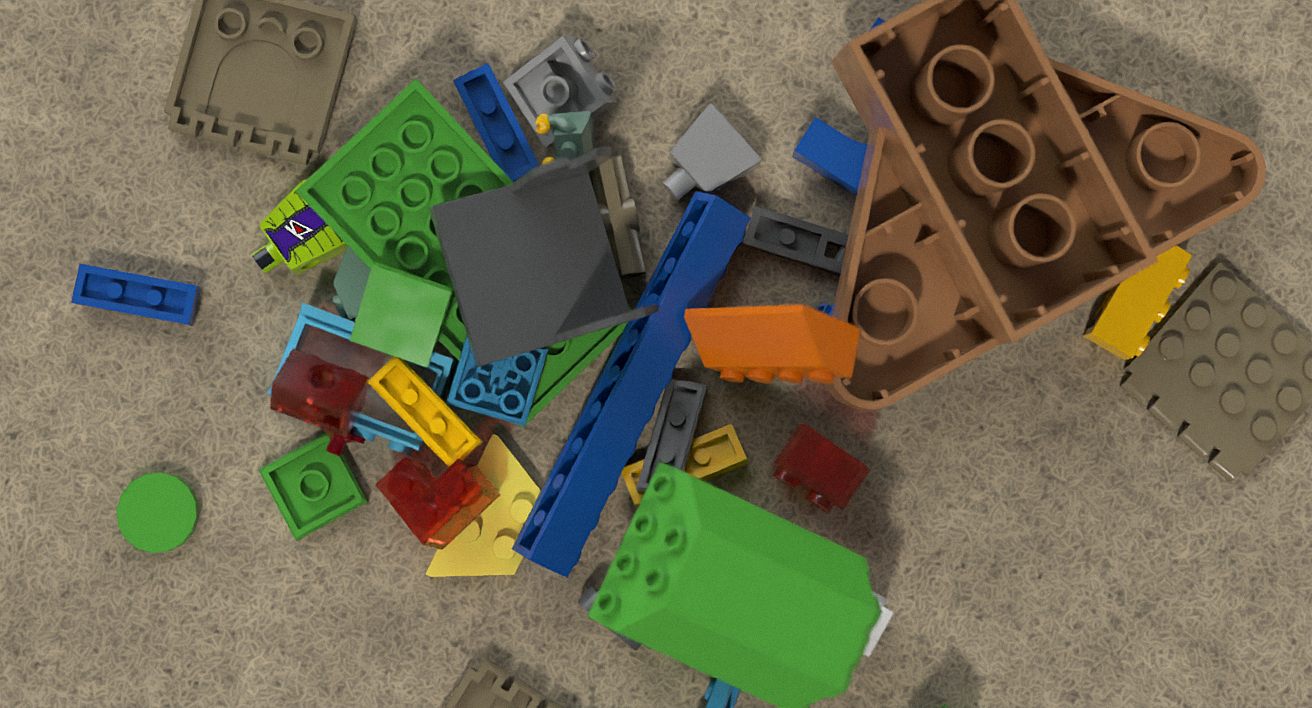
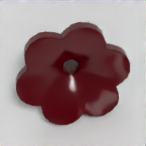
M321 422L317 424V427L323 429L329 435L330 440L326 451L341 456L347 443H365L366 439Z

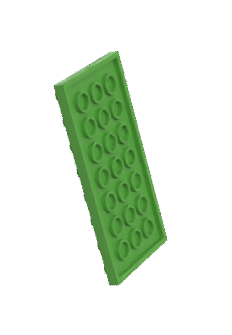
M415 78L309 177L296 192L370 269L375 262L453 288L429 208L434 205L506 187L514 182ZM453 290L438 340L459 361L467 333ZM628 322L546 346L548 348L526 424L619 337Z

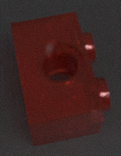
M292 349L272 383L270 409L347 437L366 403L369 377L358 373L354 369L344 368L324 361L315 355L305 354Z

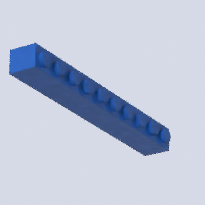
M695 191L635 308L637 310L658 303L660 312L627 323L512 547V550L528 560L568 578L572 568L579 562L582 548L591 531L597 526L600 513L607 499L615 491L618 478L627 460L634 454L637 441L646 423L653 417L655 405L664 388L670 383L673 377V370L682 352L687 349L691 342V333L684 318L685 309L708 308L709 300L718 282L724 277L732 254L745 236V229L751 218L717 195Z

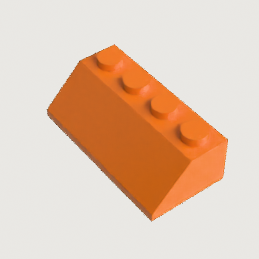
M778 305L685 309L684 318L704 366L720 372L719 378L722 380L743 383L744 377H748V379L756 382L772 383L773 377H778L779 380L785 382L802 383L803 378H808L811 381L832 384L834 378H852L861 329L809 306Z

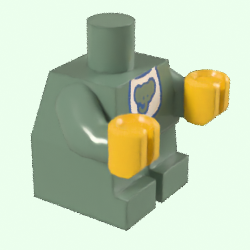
M591 111L551 114V116L539 114L536 118L537 133L546 134L552 128L557 159L567 156L568 161H571L596 148ZM547 157L543 160L542 165L556 159Z

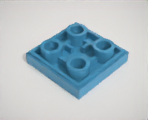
M466 334L446 403L525 426L548 348L542 347L477 367Z

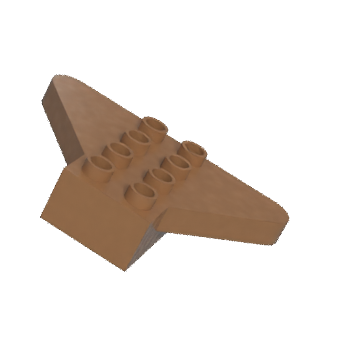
M925 0L849 41L831 63L870 134L832 317L856 326L861 330L852 378H834L832 384H825L826 388L836 401L849 408L877 410L894 404L999 344L1017 341L1158 262L1156 256L1246 207L1259 195L1265 183L1266 164L1261 150L1251 138L1236 130L1048 58L1016 0Z

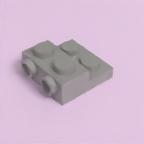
M563 35L503 81L545 148L554 146V135L552 134V128L546 134L537 133L535 121L539 114L551 116V114L591 111L592 120H594L617 103L612 95L616 91L614 82L604 71L597 72L591 62L595 54L589 44L582 38L577 40L575 36Z

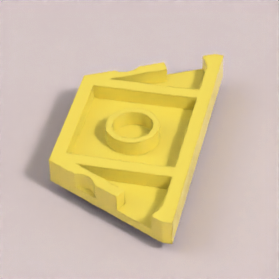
M492 434L426 575L430 577L516 574L523 556L512 550V547L540 495L541 489L499 436Z

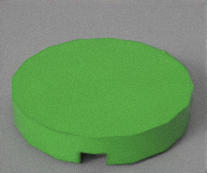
M166 473L145 474L132 481L122 492L116 509L118 526L124 538L137 549L150 553L172 551L185 544L195 532L199 517L198 499L191 486L180 477Z

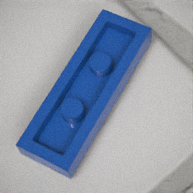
M489 63L454 79L453 82L492 160L503 172L515 182L530 170L540 166Z
M79 264L71 303L193 326L201 287Z

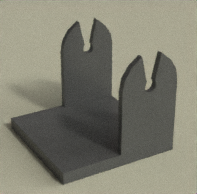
M611 147L595 148L571 161H568L567 156L550 161L530 170L509 186L434 205L429 208L477 367L660 312L658 303L633 311L629 310L588 173L612 158Z

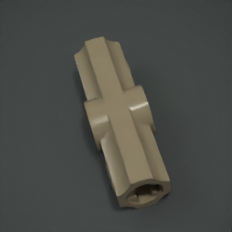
M612 156V158L590 171L596 201L620 280L646 274L637 233L640 232L636 207L633 197H630L624 162L622 161V156Z

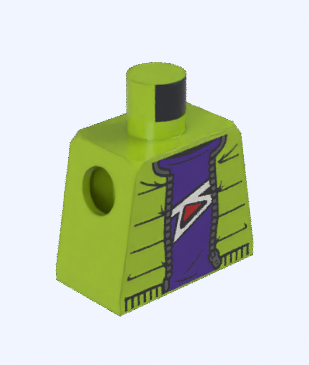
M306 180L299 183L259 224L270 242L254 252L252 257L265 274L282 262H285L289 269L298 275L344 253L347 248V244L296 192Z

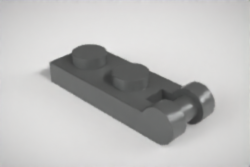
M755 206L743 246L840 277L848 234ZM827 243L838 247L834 259L823 256Z

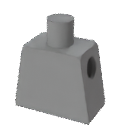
M710 103L670 151V160L677 166L678 170L662 184L677 201L693 187L699 192L714 195L756 170L760 166L762 158L719 110Z

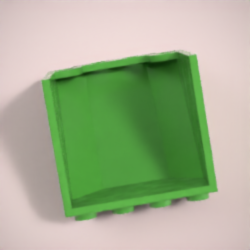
M660 461L588 613V617L623 636L779 708H810L812 703L826 697L832 699L847 691L852 680V673L855 667L859 665L869 643V636L873 627H876L882 611L878 597L873 595L868 576L871 575L867 558Z

